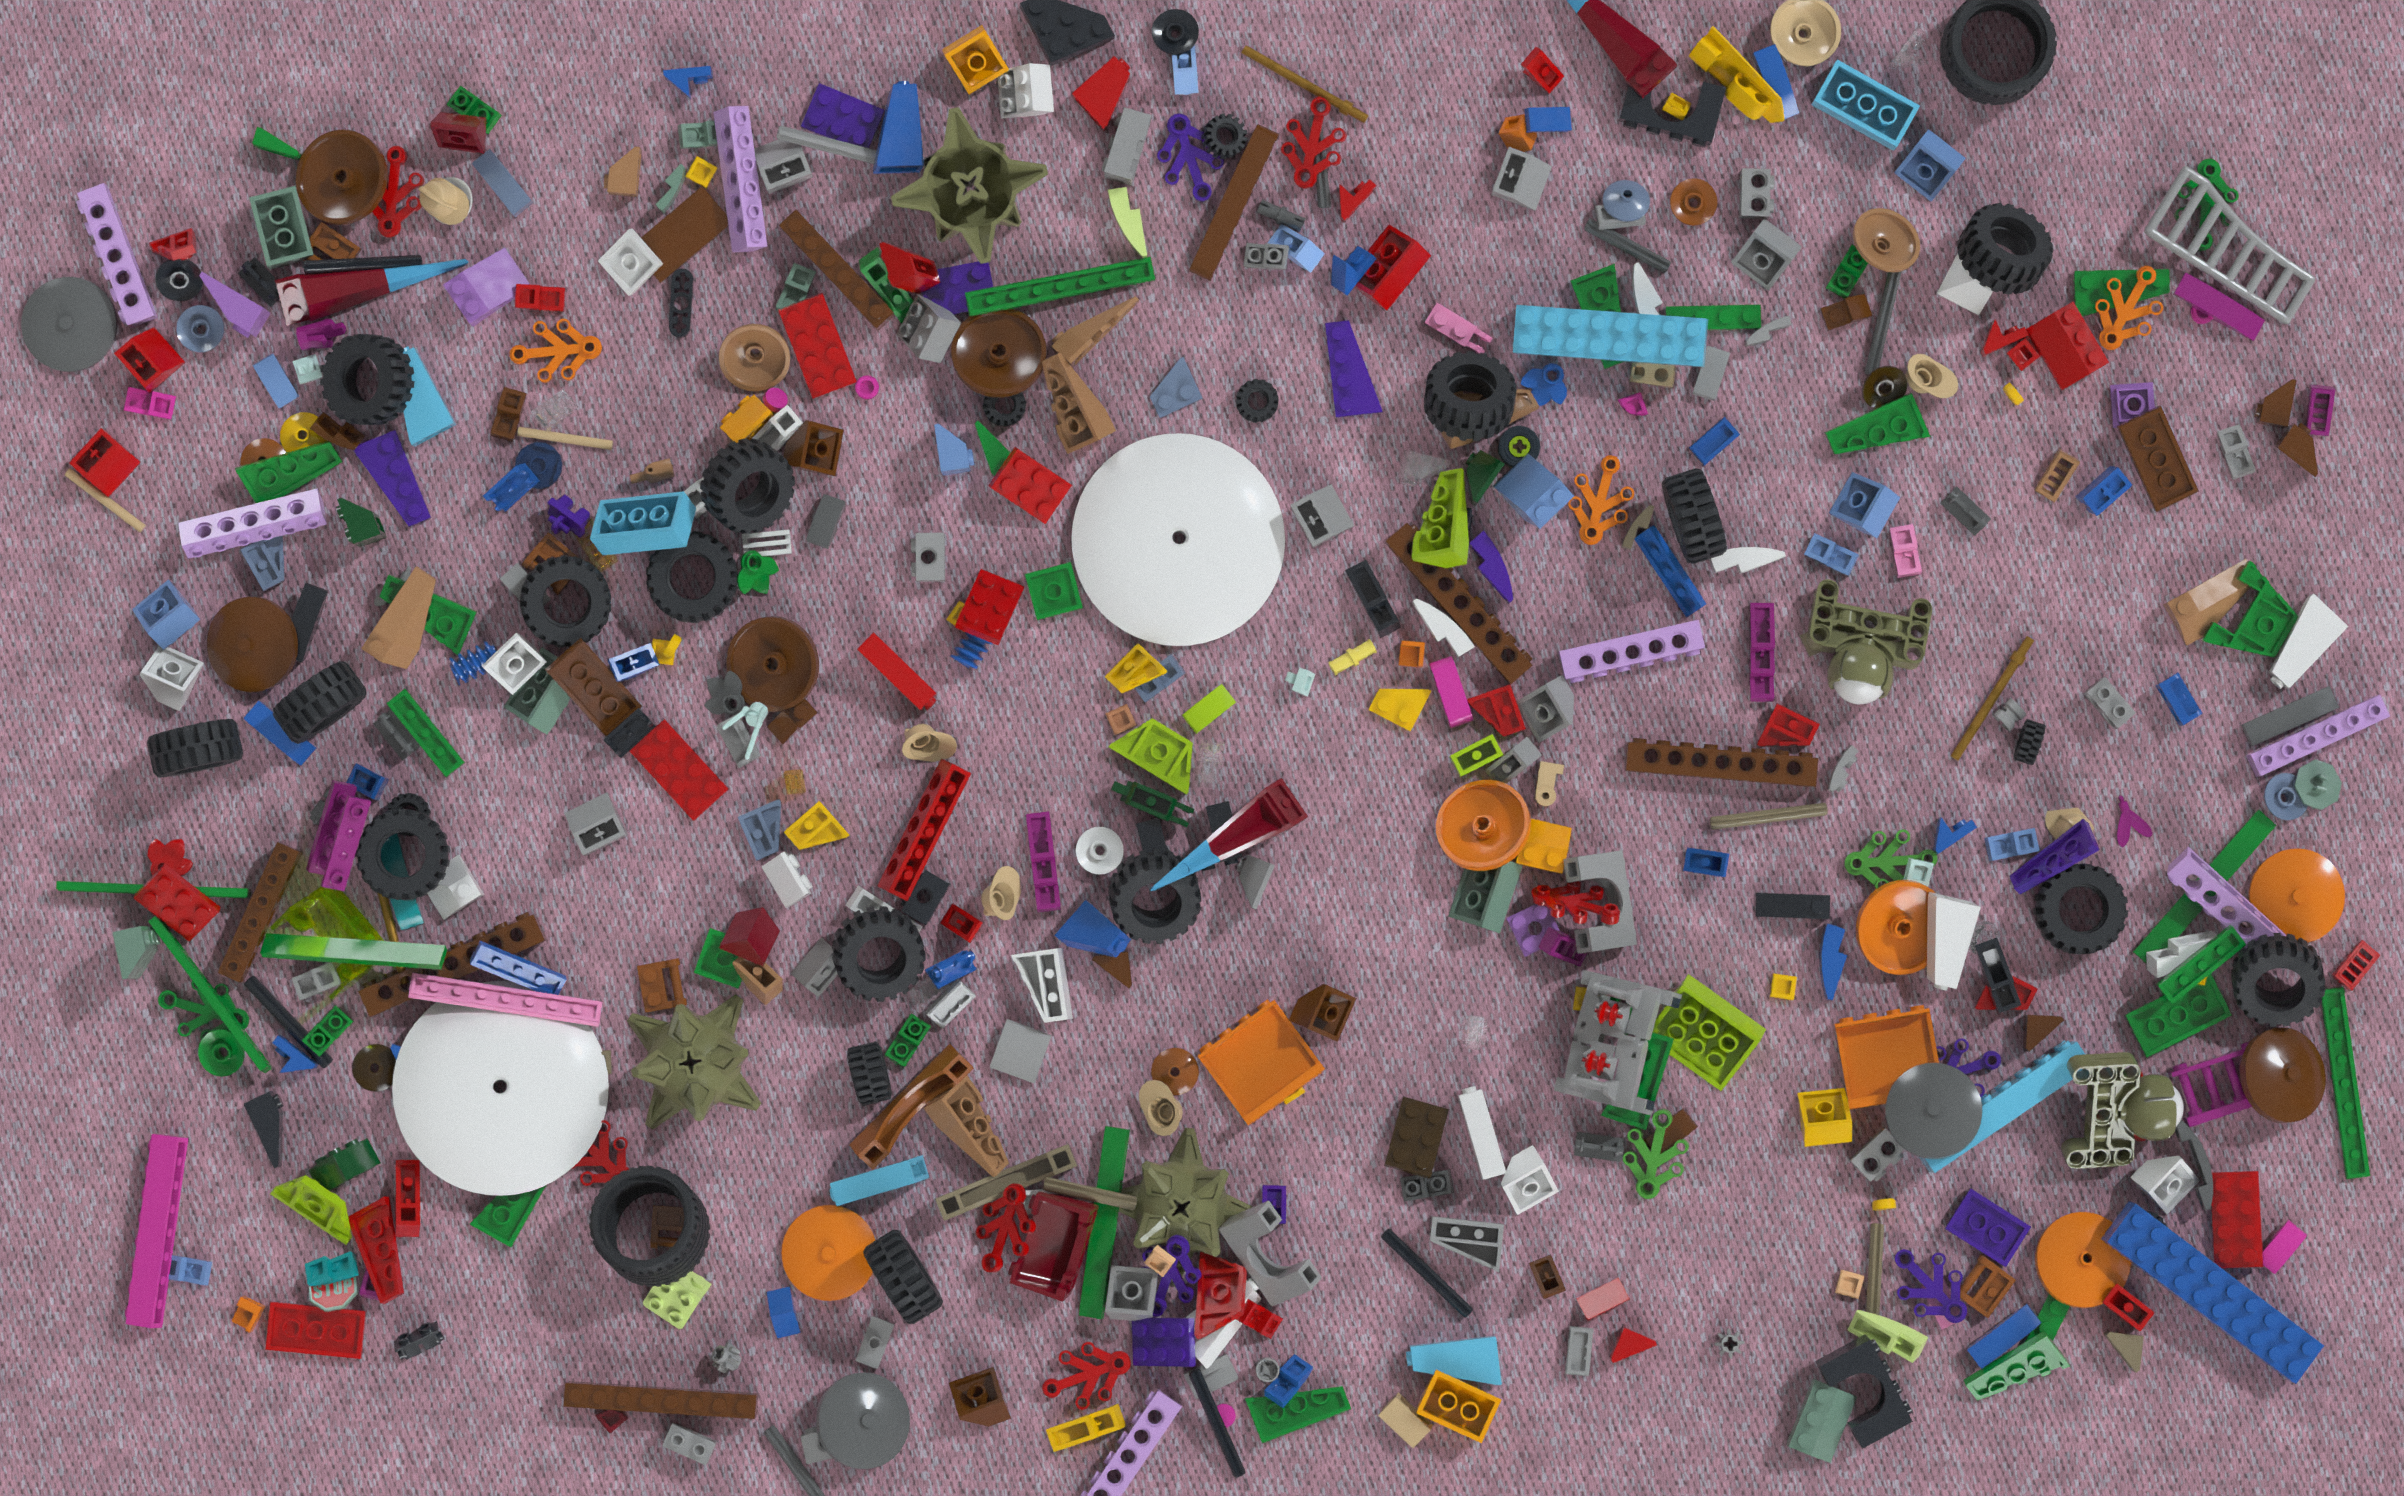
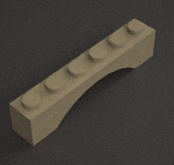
M1068 1143L1007 1168L995 1177L990 1175L939 1196L935 1200L945 1221L1003 1197L1004 1189L1012 1183H1018L1023 1187H1027L1044 1180L1046 1177H1052L1078 1165Z

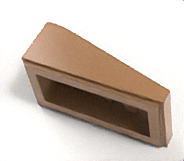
M2059 448L2034 491L2055 503L2080 464V461ZM2060 458L2070 463L2071 466L2068 468L2059 463ZM2055 466L2066 472L2065 476L2053 470ZM2052 475L2060 480L2061 483L2058 485L2048 479V477ZM2046 483L2055 488V493L2047 490L2043 485Z

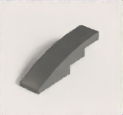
M2330 686L2250 720L2241 726L2251 747L2339 708Z

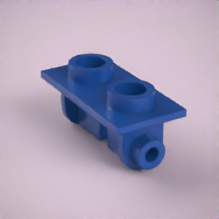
M963 950L925 969V972L936 988L939 989L977 970L973 964L975 955L972 951Z

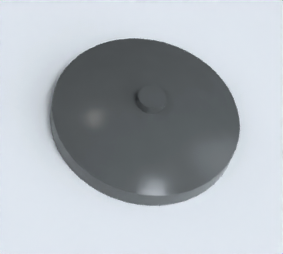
M77 277L56 278L41 285L28 299L21 319L22 336L30 353L42 364L62 372L82 371L100 362L110 351L117 333L116 311L106 293L95 284Z
M1942 1063L1921 1064L1904 1072L1892 1085L1886 1101L1887 1125L1896 1142L1909 1153L1926 1159L1948 1158L1964 1150L1977 1135L1982 1120L1981 1098L1974 1083L1957 1068Z
M854 1373L835 1381L823 1394L816 1413L817 1434L825 1451L838 1463L854 1469L876 1468L892 1460L904 1446L910 1428L909 1409L901 1391L888 1379L873 1373Z

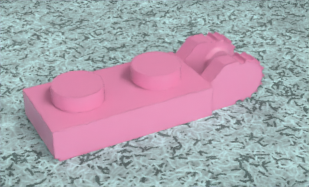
M1436 303L1425 321L1426 325L1462 347H1468L1477 354H1480V352L1484 353L1485 350L1469 341L1473 334L1484 342L1490 343L1493 339L1477 329V326L1439 303Z

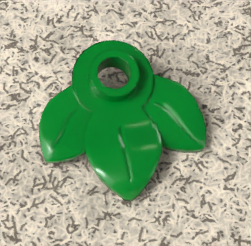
M754 550L746 551L740 560L741 570L737 575L738 587L743 594L749 592L751 588L756 592L767 594L769 590V575L777 573L779 568L773 558L762 557L759 552ZM750 558L753 560L752 566L749 565Z

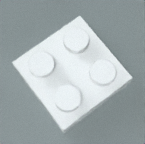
M633 229L627 230L598 260L628 296L633 295L663 265L661 260Z

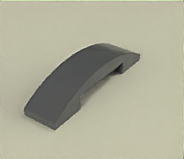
M2181 1120L2175 1128V1134L2178 1142L2187 1140L2189 1142L2203 1184L2194 1188L2202 1210H2208L2211 1208L2213 1198V1178L2210 1163L2197 1136Z

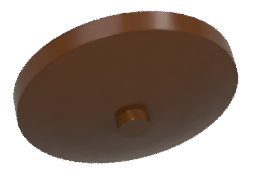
M345 129L327 132L311 142L303 152L296 170L297 193L304 207L318 219L336 225L351 224L368 216L380 203L388 180L387 164L380 148L363 134Z
M1014 309L971 316L959 326L953 338L951 346L952 364L959 379L971 390L989 397L1013 396L1028 389L1043 371L1042 361L1046 359L1045 338L1039 326L1030 317Z
M243 597L227 603L213 618L207 635V652L214 671L223 682L240 691L260 692L277 686L288 676L296 661L298 638L291 618L278 604L266 598Z
M766 616L750 621L735 634L728 648L726 666L727 672H734L741 680V695L746 703L751 705L754 702H760L768 708L769 712H776L792 708L808 697L818 678L819 657L812 638L799 624L784 617Z
M2279 1027L2259 1033L2245 1048L2241 1059L2240 1078L2244 1094L2255 1111L2264 1118L2276 1123H2292L2307 1118L2316 1110L2324 1095L2326 1074L2321 1055L2310 1039L2297 1030Z

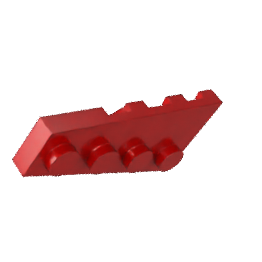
M384 1196L348 1216L350 1228L380 1304H386L404 1294L390 1198Z

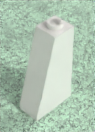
M2311 594L2306 598L2298 614V619L2286 637L2268 672L2272 676L2271 682L2279 689L2282 687L2284 689L2290 688L2348 627L2315 594Z
M1929 892L1927 979L1934 983L1935 988L1946 991L1948 987L1957 989L1981 907L1971 901Z
M1476 1086L1462 1089L1463 1094L1458 1095L1481 1178L1484 1180L1505 1174V1166L1482 1089L1476 1090Z
M1251 1277L1246 1280L1245 1303L1247 1299H1250L1258 1304L1261 1297L1256 1291L1259 1288ZM1195 1309L1192 1313H1190L1187 1317H1185V1318H1194V1329H1195L1196 1309ZM1234 1320L1202 1339L1195 1337V1356L1206 1369L1212 1365L1240 1328L1241 1322Z

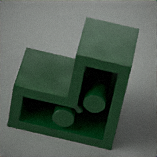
M356 1138L344 1145L346 1149L341 1151L340 1147L328 1152L327 1155L315 1160L316 1165L308 1170L312 1179L331 1191L379 1165L381 1162L368 1138L360 1142Z

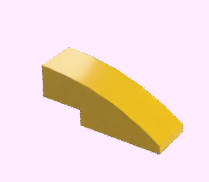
M1115 1404L1046 1429L1053 1452L1120 1430L1126 1426L1119 1404Z

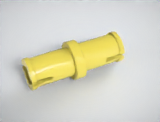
M1368 639L1354 649H1347L1345 654L1328 662L1336 676L1352 665H1359V661L1377 651L1372 641Z

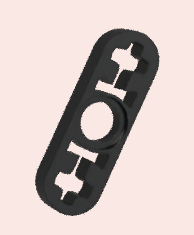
M683 268L673 273L671 282L669 330L677 338H684L690 333L694 278L689 270ZM682 273H685L686 278H689V282L684 284V290H689V294L684 292L675 293V289L680 290V282L676 281V279L681 277ZM679 297H685L688 300V306L684 310H678L675 307V300ZM674 312L677 314L688 313L687 318L682 316V323L686 325V329H682L681 333H678L677 329L673 328L674 325L678 324L679 318L678 316L673 317Z

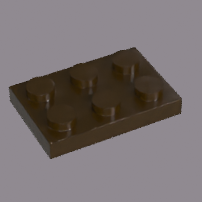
M1403 1096L1384 1166L1430 1179L1449 1109Z

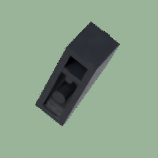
M1756 893L1755 917L1830 919V895Z
M269 1091L244 1103V1106L275 1169L282 1166L283 1112L281 1107L284 1104L278 1093L274 1095L273 1091Z

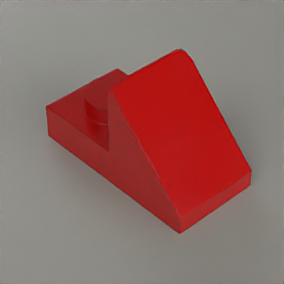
M1535 47L1520 64L1524 68L1523 73L1548 94L1564 78L1560 70L1538 47Z
M1370 179L1366 183L1362 181L1354 189L1355 196L1339 184L1340 217L1343 223L1376 189L1377 185Z
M1994 319L1981 350L1982 357L2026 338L2029 335L2026 328L2018 329L2016 325L2005 330V336H2003L1996 319Z

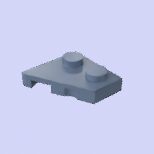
M1184 357L1177 361L1150 396L1159 418H1163L1203 399Z
M283 535L270 540L254 542L240 549L263 592L285 581Z
M780 799L738 817L756 861L779 852Z

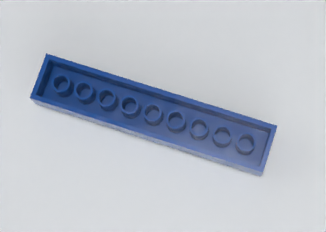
M2128 1201L2101 1238L2102 1241L2294 1384H2297L2324 1347L2322 1343L2136 1203Z

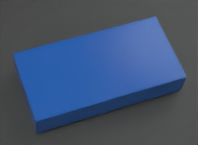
M1532 107L1524 109L1527 133L1568 132L1572 130L1570 107Z
M1724 417L1690 446L1689 450L1705 466L1740 434Z

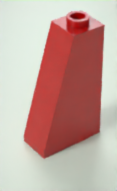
M874 632L857 649L920 711L924 708L928 711L936 703L937 700L934 697L937 693Z

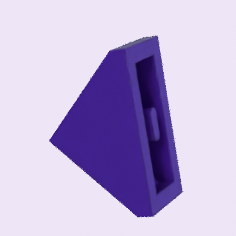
M1263 1185L1262 1203L1269 1200L1282 1219L1279 1224H1286V1186Z

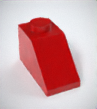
M2117 1283L2102 1301L2118 1317L2140 1332L2155 1313Z

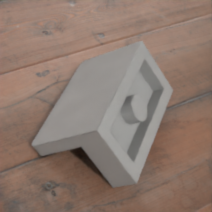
M820 938L791 973L792 976L817 997L823 993L838 975L832 960V946L823 938Z
M1227 1353L1217 1357L1207 1369L1204 1365H1201L1184 1373V1377L1196 1399L1199 1398L1189 1377V1372L1195 1369L1201 1370L1210 1392L1238 1380V1375Z

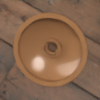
M1884 208L1871 209L1863 213L1854 225L1853 240L1856 249L1863 259L1873 267L1886 272H1901L1911 267L1917 260L1920 253L1919 236L1913 225L1899 213Z
M747 324L734 329L724 338L719 350V364L724 376L733 385L748 391H763L777 385L787 374L790 366V350L785 339L776 330L761 324ZM758 349L759 353L754 354L751 350Z

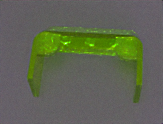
M322 886L289 907L270 927L274 931L288 921L295 930L306 932L312 928L319 937L384 941L343 891ZM350 963L339 965L336 970L341 984L329 998L333 1000L349 989L376 965Z

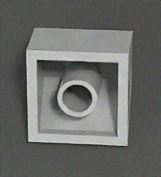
M1764 218L1731 263L1769 291L1802 246Z

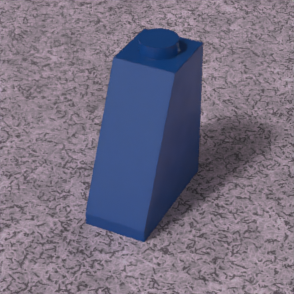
M1087 900L1080 905L1054 935L1067 947L1115 958L1126 949L1127 944L1132 940Z

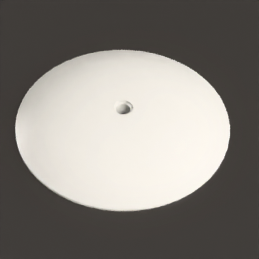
M1176 433L1152 436L1128 445L1115 453L1103 463L1087 483L1076 507L1072 525V553L1079 580L1092 603L1109 621L1123 631L1142 640L1161 645L1189 646L1206 643L1223 637L1242 626L1253 617L1271 594L1281 571L1284 558L1285 530L1282 513L1275 494L1265 477L1246 457L1233 448L1219 441L1193 434ZM1177 532L1182 533L1185 536V542L1183 544H1176L1172 539L1173 534Z
M512 981L483 982V984L534 991ZM436 1002L413 1025L400 1048L396 1060L392 1093L395 1115L400 1130L416 1157L435 1175L458 1188L473 1193L497 1196L516 1195L541 1188L563 1176L581 1160L595 1141L602 1126L601 1121L604 1120L608 1103L609 1083L605 1058L601 1054V1046L589 1025ZM504 1081L507 1084V1089L504 1093L498 1094L494 1091V1084L496 1082Z

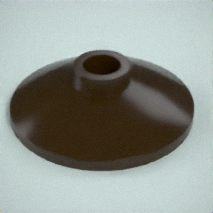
M1882 366L1875 369L1866 377L1863 383L1862 396L1864 401L1870 407L1876 409L1904 396L1908 386L1907 378L1899 368L1894 366Z
M371 1044L362 1048L356 1054L352 1064V1071L356 1082L361 1087L369 1091L379 1092L393 1085L396 1059L392 1050L385 1045ZM374 1063L379 1065V1070L376 1073L371 1070V1065Z

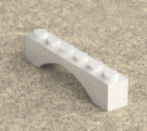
M786 405L752 439L765 442L778 451L803 422ZM704 477L684 491L696 507L695 517L697 519L707 511L704 507L705 503L701 499V492L703 491L700 489L701 480H704Z

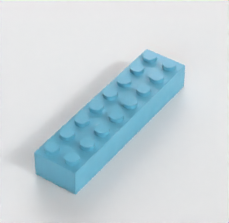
M1516 305L1513 353L1705 367L1708 319Z
M2063 1040L2053 1047L2055 1052L2050 1055L2044 1053L2033 1061L2035 1063L2033 1067L2020 1069L2014 1074L2016 1077L2011 1082L2005 1080L1994 1087L1996 1092L1991 1095L1984 1094L1980 1097L1982 1102V1120L1973 1141L1964 1150L1948 1158L1926 1159L1919 1157L1927 1170L1936 1173L2070 1082L2072 1077L2067 1069L2068 1060L2075 1055L2085 1054L2078 1042Z

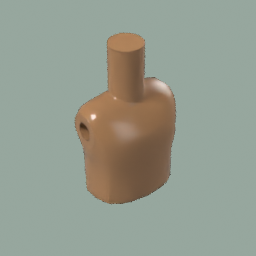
M670 458L652 462L645 467L643 472L630 475L632 484L646 480L649 483H657L675 477Z

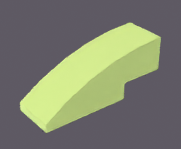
M1127 187L1108 190L1111 208L1123 235L1132 248L1142 258H1146L1147 251L1140 209L1130 210Z
M1861 1310L1856 1311L1848 1328L1849 1332L1858 1337L1866 1334L1870 1340L1875 1339L1880 1350L1888 1355L1893 1351L1911 1363L1920 1356L1928 1339L1922 1333L1899 1322Z

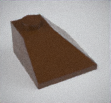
M805 420L787 440L783 457L794 469L836 476L844 430Z
M2293 422L2275 445L2284 454L2316 477L2318 475L2314 440L2309 435L2311 430L2301 422L2299 425Z
M1323 983L1298 998L1289 1021L1338 1042L1357 998Z
M994 1367L949 1382L960 1420L989 1427L1011 1419Z

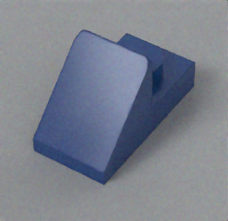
M711 66L663 70L664 77L689 99H691L690 81L694 80V84L708 83V79H713Z
M1359 246L1355 248L1346 261L1333 255L1331 285L1348 296L1376 258Z
M1938 818L1933 851L1936 854L1941 853L1976 829L1977 826L1973 820L1967 822L1965 819L1960 820L1952 826L1954 831L1951 832L1943 818Z
M1687 847L1683 871L1715 877H1726L1730 854Z
M278 1035L272 1042L277 1046L275 1048L277 1053L284 1058H287V1056L291 1057L279 1073L314 1069L319 1065L282 1035Z

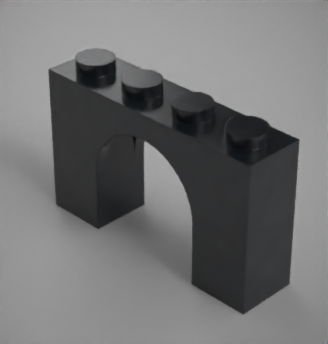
M1703 82L1693 114L1685 120L1671 122L1662 119L1654 111L1651 104L1652 90L1642 98L1628 85L1619 122H1623V127L1636 130L1638 126L1646 128V133L1659 136L1661 132L1668 134L1671 140L1682 142L1683 139L1692 141V145L1705 148L1706 145H1711L1726 87Z
M1229 801L1206 806L1213 834L1232 817ZM1159 818L1136 823L1142 850H1146V853L1152 852V849H1160L1161 853H1165L1166 850L1170 851L1165 843ZM1240 852L1220 862H1224L1225 866L1239 863L1238 858L1242 857V853ZM1215 864L1202 869V871L1215 869Z
M1866 1334L1815 1361L1825 1382L1830 1387L1859 1373L1871 1374L1878 1378L1881 1393L1876 1405L1868 1412L1847 1422L1853 1436L1862 1449L1913 1422L1909 1415L1913 1412L1906 1400L1902 1402L1899 1396L1902 1393L1900 1386L1896 1380L1892 1381L1888 1375L1891 1372L1885 1359L1881 1361L1878 1352L1881 1350L1875 1339L1870 1340Z

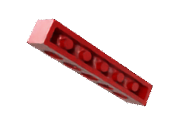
M942 758L940 759L877 885L878 887L908 901L971 775L970 772Z

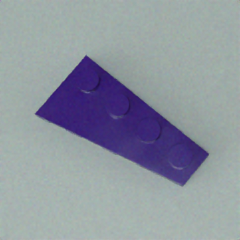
M1349 320L1325 323L1335 417L1383 413Z
M396 430L359 444L353 450L409 527L431 519Z
M2083 818L2011 874L2009 877L2014 889L2021 895L2099 851L2100 849L2089 823Z

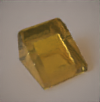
M786 770L784 778L787 794L805 793L803 770Z

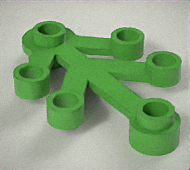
M1902 829L1896 832L1893 841L1879 857L1868 858L1878 845H1883L1886 842L1885 833L1876 831L1860 852H1852L1847 855L1844 866L1847 872L1852 875L1862 874L1874 885L1876 890L1880 881L1889 882L1886 879H1880L1869 867H1879L1894 881L1903 880L1904 876L1893 866L1907 865L1909 858L1924 861V856L1929 854L1932 857L1931 863L1934 864V867L1937 863V855L1934 851L1927 849L1921 851L1919 855L1892 856L1902 844L1910 840L1909 832ZM1904 832L1907 835L1905 841L1899 840V833ZM1876 834L1883 836L1881 843L1875 841ZM1854 859L1860 860L1861 866L1859 868L1853 866L1852 862Z
M1667 1109L1657 1110L1652 1117V1122L1656 1129L1651 1151L1642 1138L1643 1132L1637 1127L1632 1128L1627 1135L1629 1141L1634 1143L1648 1165L1645 1174L1637 1162L1638 1155L1635 1151L1629 1150L1623 1155L1624 1164L1630 1167L1638 1180L1636 1184L1637 1193L1644 1199L1656 1197L1660 1191V1185L1673 1177L1681 1176L1684 1172L1683 1164L1674 1162L1670 1165L1669 1170L1656 1176L1657 1167L1678 1154L1686 1153L1689 1149L1688 1141L1679 1139L1673 1147L1661 1153L1665 1130L1673 1120L1671 1112ZM1660 1114L1667 1116L1666 1122H1662L1659 1119ZM1633 1131L1638 1132V1139L1632 1138L1631 1133ZM1678 1143H1683L1685 1150H1679L1677 1147ZM1626 1155H1633L1634 1161L1628 1162L1626 1160ZM1673 1166H1679L1680 1173H1674ZM1650 1183L1652 1190H1646L1644 1184Z

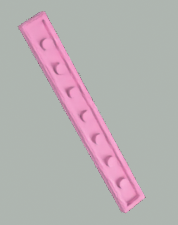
M412 973L408 998L597 1027H599L602 1002L418 973Z

